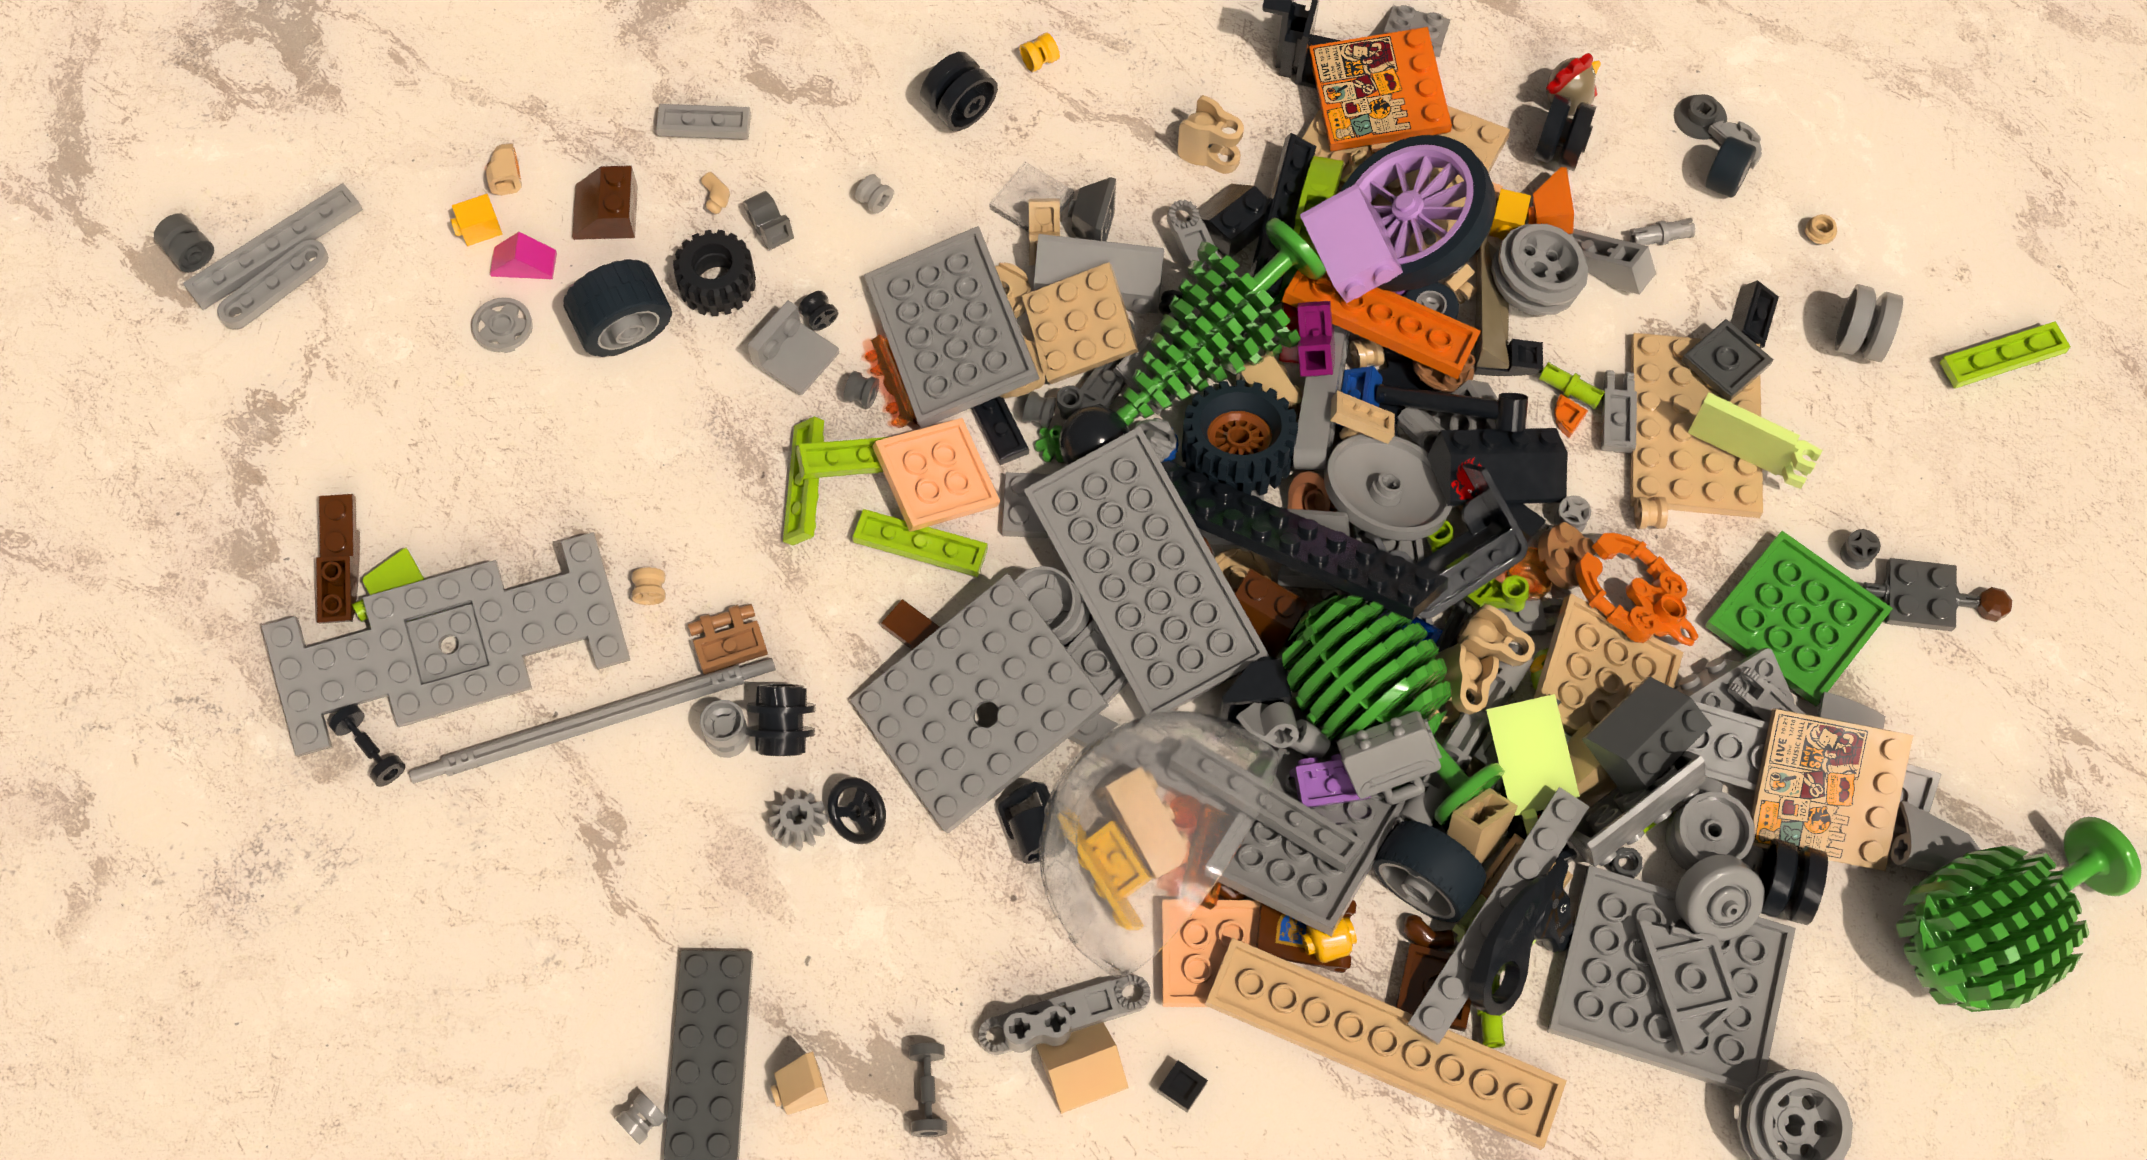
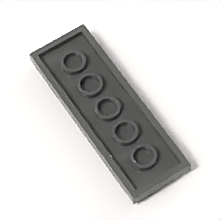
M681 950L664 1160H739L753 970L752 951Z

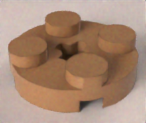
M1562 522L1544 531L1538 542L1540 561L1545 560L1549 570L1545 571L1546 575L1556 586L1565 590L1580 587L1576 577L1575 565L1587 552L1593 556L1596 554L1592 548L1594 542L1590 538H1585L1578 529L1567 522Z

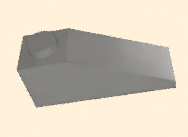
M1574 228L1573 234H1569L1583 250L1589 269L1588 273L1613 288L1640 295L1656 275L1649 246Z

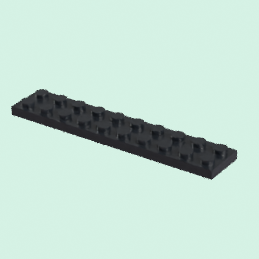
M1165 461L1161 463L1199 529L1352 595L1363 597L1362 599L1371 603L1375 601L1383 605V608L1410 620H1414L1447 590L1449 578L1436 573L1432 569L1423 568L1405 560L1401 556L1379 550L1372 544L1361 542L1341 531H1335L1318 524L1315 520L1306 519L1290 512L1286 508L1275 506L1261 500L1257 496L1234 489L1231 485L1212 482L1204 474L1179 466L1176 462Z

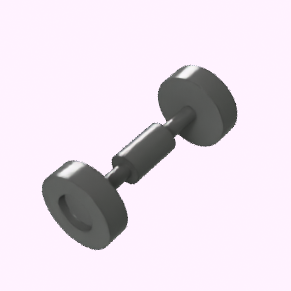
M918 1043L909 1046V1059L924 1062V1076L920 1077L921 1103L925 1104V1119L911 1122V1135L915 1137H938L947 1134V1121L932 1119V1104L936 1103L935 1077L931 1076V1061L945 1058V1046L940 1043Z

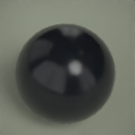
M1103 406L1081 408L1070 415L1061 428L1059 435L1061 456L1066 465H1069L1130 432L1124 419L1109 408Z

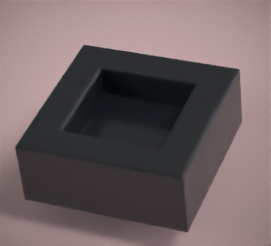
M1178 1060L1159 1087L1157 1093L1188 1113L1207 1085L1208 1080Z

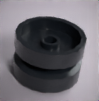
M958 51L942 59L929 72L922 84L920 98L929 109L938 114V117L952 131H961L976 123L989 110L998 92V84L984 69H980L977 62L966 52Z
M1555 94L1533 159L1549 163L1553 160L1557 146H1560L1563 149L1558 161L1559 166L1575 171L1580 154L1585 152L1593 128L1591 122L1597 106L1581 102L1576 108L1573 119H1570L1567 116L1572 104L1571 99Z
M1774 838L1765 852L1759 872V878L1763 883L1765 891V901L1761 913L1777 917L1785 910L1787 920L1809 925L1818 911L1826 884L1828 871L1827 852L1805 846L1798 853L1795 843Z

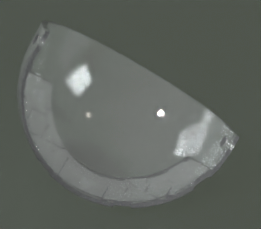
M1165 711L1140 716L1114 727L1090 742L1072 759L1055 784L1044 810L1045 818L1042 836H1040L1039 860L1044 891L1055 917H1058L1069 935V940L1078 951L1112 977L1118 978L1132 974L1140 969L1173 938L1218 881L1256 820L1268 796L1278 769L1279 754L1275 748L1245 728L1224 718L1195 711Z

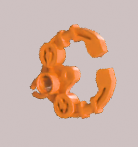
M1604 533L1592 546L1602 559H1613L1619 552L1628 555L1633 560L1638 557L1649 567L1646 572L1652 575L1655 580L1650 585L1642 578L1633 579L1626 586L1625 592L1628 598L1635 603L1636 607L1630 611L1625 610L1620 604L1615 607L1604 597L1606 592L1601 588L1597 577L1603 571L1602 562L1587 552L1575 565V571L1580 588L1589 602L1588 605L1591 608L1596 607L1607 617L1606 621L1622 630L1628 638L1635 642L1644 643L1653 635L1659 637L1670 635L1681 644L1693 646L1694 641L1699 636L1694 626L1685 618L1687 609L1682 599L1687 595L1688 591L1686 582L1680 575L1671 570L1661 556L1657 557L1647 549L1645 542H1640L1618 533ZM1680 629H1685L1690 638L1685 637Z

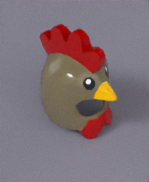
M1587 53L1580 58L1572 57L1557 65L1549 76L1546 87V94L1550 104L1552 105L1555 94L1570 98L1572 104L1568 113L1569 116H1574L1576 108L1581 102L1592 104L1594 98L1598 95L1595 79L1601 62L1599 60L1593 61V56Z

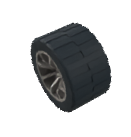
M624 259L599 266L579 278L568 289L567 295H565L563 300L564 309L584 350L590 355H597L599 357L617 356L650 342L665 329L672 317V308L649 264L640 260Z

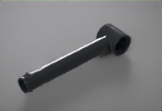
M1379 384L1377 388V403L1496 420V428L1503 431L1520 432L1526 428L1529 397L1524 394L1501 393L1498 400L1386 384Z

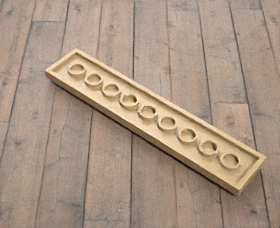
M1232 938L1205 1003L1207 1007L1539 1150L1545 1147L1567 1082L1565 1079L1450 1030H1447L1440 1043L1436 1045L1407 1026V1023L1413 1016L1412 1014L1235 938Z

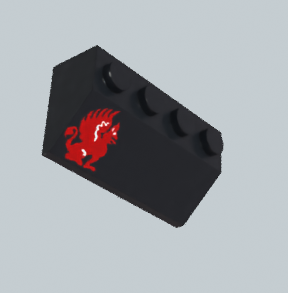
M1530 428L1520 432H1509L1499 429L1440 430L1427 455L1447 506H1464L1469 499L1477 495L1474 486L1462 467L1467 463L1487 468L1506 504L1561 503L1567 497L1568 452L1557 428Z

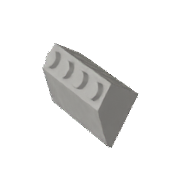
M1039 234L1034 291L1110 262L1113 266L1126 310H1133L1141 314L1149 312L1158 313L1164 248Z

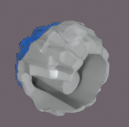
M1154 418L1153 420L1146 419L1136 423L1135 428L1139 426L1142 428L1161 463L1176 458L1179 446L1178 437L1166 420Z

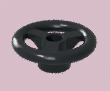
M857 777L842 779L834 785L828 797L827 807L830 821L837 833L854 844H868L876 840L883 832L886 823L885 804L877 789L869 782ZM857 788L852 802L847 806H838L839 796L845 789ZM840 817H849L851 820L858 822L865 834H857L849 830ZM876 817L875 824L873 825L872 819Z

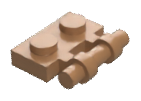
M737 604L728 607L729 611L711 617L709 614L700 616V620L688 624L691 636L705 633L706 636L693 641L704 675L768 655L758 621L747 624L743 622V620L755 616L752 604L738 607ZM734 624V628L719 633L714 631V629Z

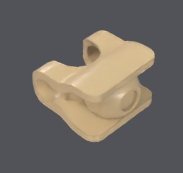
M1202 95L1197 100L1196 113H1192L1179 126L1177 153L1181 159L1188 163L1207 166L1222 174L1232 173L1240 164L1241 154L1236 145L1243 137L1244 125L1238 117L1224 111L1218 102ZM1229 127L1233 128L1236 132L1227 134L1222 129ZM1218 154L1230 156L1232 160L1229 162L1221 161L1218 158Z
M1488 604L1483 605L1465 620L1457 636V644L1464 645L1466 651L1473 653L1479 660L1492 655L1508 665L1521 666L1531 659L1535 651L1532 638L1515 627L1503 612ZM1509 643H1519L1523 648V655L1516 654L1508 646Z
M1456 644L1438 652L1435 659L1443 658L1447 668V674L1441 682L1442 684L1445 681L1450 682L1452 695L1445 704L1447 712L1440 726L1454 722L1459 717L1460 712L1471 715L1486 707L1490 685L1498 673V657L1491 655L1479 660L1473 653L1466 651V647L1462 644ZM1470 693L1474 696V704H1471L1466 698ZM1437 710V711L1429 718V720H1430L1435 714L1440 713L1439 710Z

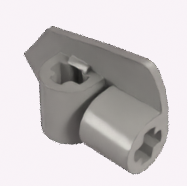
M1254 702L1236 717L1249 734L1277 748L1290 747L1309 758L1317 757L1318 760L1321 759L1330 746L1331 739L1328 740L1321 733V728L1307 720L1310 710L1302 712V710L1292 708L1283 702H1276L1270 705Z
M1900 801L1899 805L1905 818L1907 833L1896 837L1891 846V859L1895 864L1927 871L1928 877L1956 858L1965 855V853L1981 850L1968 833L1914 805Z

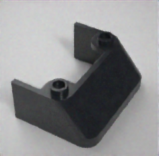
M1470 463L1462 466L1477 492V495L1469 499L1462 509V519L1468 531L1416 564L1423 568L1432 569L1436 573L1449 578L1447 590L1418 615L1422 618L1437 616L1522 561L1527 554V540L1487 468ZM1364 530L1357 533L1362 542L1372 544L1379 550L1401 556L1413 563L1410 556L1401 550L1387 551L1379 536Z

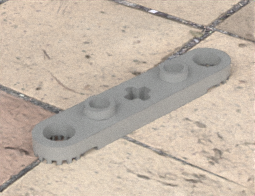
M1184 199V201H1175L1171 205L1167 213V222L1188 268L1192 260L1199 261L1197 250L1201 242H1209L1213 245L1214 243L1205 223H1203L1199 215L1197 206L1193 205L1191 201L1188 202ZM1179 210L1185 211L1190 215L1191 220L1181 223V220L1178 221V218H1176L1175 212ZM1205 261L1201 265L1203 267L1205 264L1207 268H1211ZM1191 275L1195 284L1197 280ZM1224 281L1220 284L1223 289L1228 286ZM1210 294L1206 297L1210 303L1214 300ZM1245 330L1240 333L1241 336L1244 335Z
M1135 974L1127 975L1119 979L1109 980L1015 1009L985 1020L978 1032L979 1043L984 1051L992 1055L1011 1052L1012 1050L1006 1046L1005 1041L1001 1044L992 1045L986 1039V1034L993 1027L1004 1029L1006 1019L1016 1012L1037 1015L1051 1006H1065L1068 1011L1074 1010L1075 1012L1071 1015V1032L1143 1010L1148 1005L1151 994L1150 986L1143 977ZM1128 985H1136L1141 988L1143 996L1138 1002H1128L1123 997V989ZM1052 1020L1050 1027L1053 1028L1054 1032H1059L1061 1025L1058 1024L1057 1020ZM1022 1026L1015 1027L1018 1039L1025 1038Z

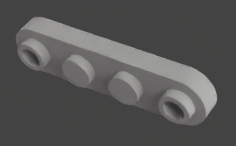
M313 239L299 243L226 297L217 309L218 316L223 324L230 329L245 327L323 269L329 258L324 245Z

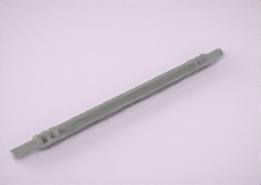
M772 658L739 667L738 664L443 756L442 761L410 770V777L414 784L443 774L451 776L745 684L744 680L775 671L776 668Z

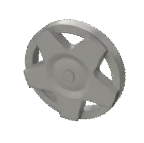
M496 298L486 302L476 311L472 320V330L478 343L487 350L509 353L515 351L516 348L529 338L533 329L532 318L527 307L520 301L512 298ZM505 305L500 311L492 310V308ZM519 310L524 313L526 319L518 318ZM482 320L485 327L479 332V322Z

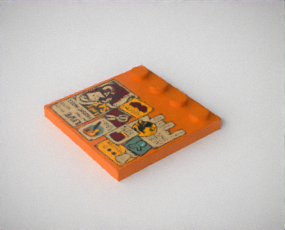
M1428 27L1309 46V56L1330 152L1399 141L1420 135H1436L1451 132V119Z

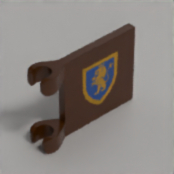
M1352 900L1343 917L1348 916L1351 918L1356 913L1357 904L1354 900ZM1261 903L1256 948L1289 962L1321 967L1336 973H1344L1351 967L1350 955L1327 963L1319 962L1314 954L1307 955L1301 938L1302 934L1307 933L1306 924Z

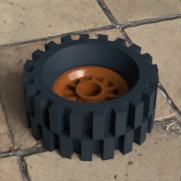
M1236 380V386H1229L1228 381L1219 382L1218 390H1215L1212 385L1204 389V396L1202 397L1197 393L1192 398V406L1188 404L1185 411L1181 454L1182 461L1186 462L1185 468L1204 474L1212 482L1231 485L1234 489L1251 495L1253 490H1257L1259 496L1266 494L1268 485L1270 484L1274 489L1281 485L1282 477L1286 479L1290 474L1291 466H1293L1294 447L1298 433V422H1295L1296 413L1294 409L1288 410L1289 401L1285 397L1277 400L1278 392L1271 387L1267 392L1262 391L1261 383L1254 382L1252 387H1246L1245 380Z

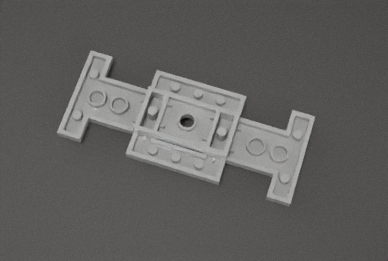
M594 532L561 541L570 573L505 591L498 563L496 560L383 591L363 597L371 630L306 648L300 622L296 616L263 625L262 629L295 755L300 757L331 748L332 744L324 715L339 711L349 705H360L389 696L396 724L400 728L531 690L532 686L524 660L529 655L589 639L598 670L630 661L631 659ZM447 637H456L459 641V647L453 654H444L441 650V643Z

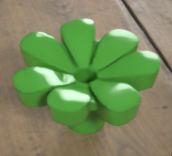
M1055 425L1051 430L1044 427L1039 432L1041 439L1036 441L1034 448L1037 452L1043 451L1042 459L1045 462H1051L1054 456L1058 462H1064L1059 449V435L1062 428L1060 425Z

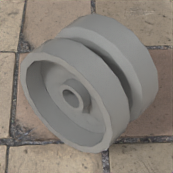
M1860 284L1855 285L1847 300L1839 323L1835 351L1853 355L1861 347L1864 359L1882 362L1892 345L1903 308V296L1884 292L1876 300L1874 288Z
M1709 791L1696 795L1671 815L1666 826L1665 842L1669 853L1678 865L1687 871L1698 861L1713 855H1731L1741 860L1749 853L1755 840V825L1750 812L1738 799L1724 792Z

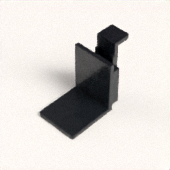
M1264 0L1262 6L1264 12L1282 15L1275 65L1276 68H1280L1279 76L1291 78L1292 74H1297L1295 84L1317 89L1309 56V46L1341 41L1314 35L1319 0H1312L1309 11L1305 10L1306 5L1293 2L1294 0Z

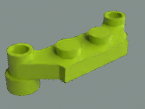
M1445 521L1438 531L1427 536L1432 553L1453 540V527L1448 521ZM1518 575L1507 577L1503 583L1494 578L1464 597L1463 600L1476 610L1488 604L1495 608L1519 612L1524 609L1528 599L1529 584L1525 578Z

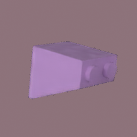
M1357 183L1300 214L1333 286L1346 303L1361 297L1368 291L1391 281L1403 273L1382 218Z

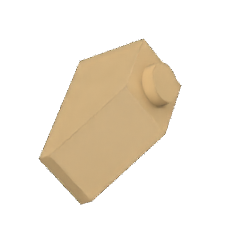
M813 1051L804 1054L774 1073L777 1084L771 1086L775 1105L776 1107L783 1105L787 1115L829 1102L820 1068Z

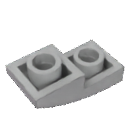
M1825 691L1820 697L1817 714L1818 717L1884 729L1886 717L1861 703Z

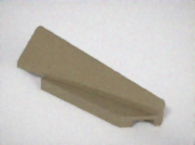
M1486 236L1477 250L1475 328L1481 330L1476 341V367L1508 369L1509 358L1506 345L1508 344L1509 303L1501 295L1495 284L1491 267L1493 255L1497 249L1488 242Z

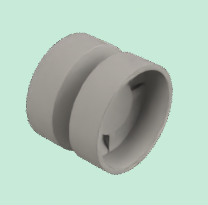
M1040 566L1025 571L1015 580L1064 646L1072 643L1086 628L1090 611L1075 583L1063 572L1052 567Z

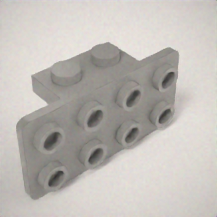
M1762 648L1741 662L1724 658L1714 659L1705 665L1706 669L1698 674L1682 678L1679 681L1680 685L1674 688L1691 697L1694 701L1755 718L1744 708L1745 705L1737 701L1727 690L1729 685L1734 683L1742 686L1749 694L1753 695L1757 688L1749 684L1739 674L1743 666L1755 670L1766 681L1772 682L1794 703V698L1775 655L1769 648Z

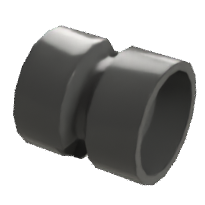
M182 213L170 215L156 226L154 240L169 255L180 270L194 272L204 267L211 260L214 254L213 244L199 231L187 215Z

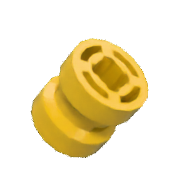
M1048 32L1039 35L1036 41H1027L1019 47L1022 60L1031 72L1041 69L1042 65L1046 62L1053 63L1060 59L1058 46Z

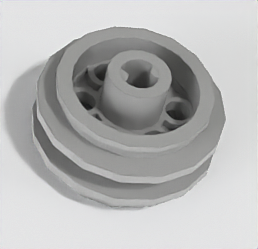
M1524 224L1511 230L1494 253L1491 267L1495 284L1504 299L1519 311L1532 315H1556L1568 309L1586 286L1589 270L1583 250L1576 240L1561 228L1548 224Z
M1783 1069L1764 1074L1749 1086L1739 1106L1737 1127L1743 1149L1751 1160H1844L1851 1147L1853 1122L1847 1101L1833 1083L1815 1072ZM1785 1096V1104L1783 1106H1779L1778 1103ZM1803 1097L1809 1102L1811 1106L1809 1109H1805L1802 1106ZM1815 1123L1817 1124V1131H1816V1133H1815V1131H1814V1124H1815ZM1778 1143H1782V1144H1783V1146H1784V1151H1782V1149L1780 1148V1146L1778 1145ZM1803 1144H1806L1809 1150L1802 1156L1800 1148Z

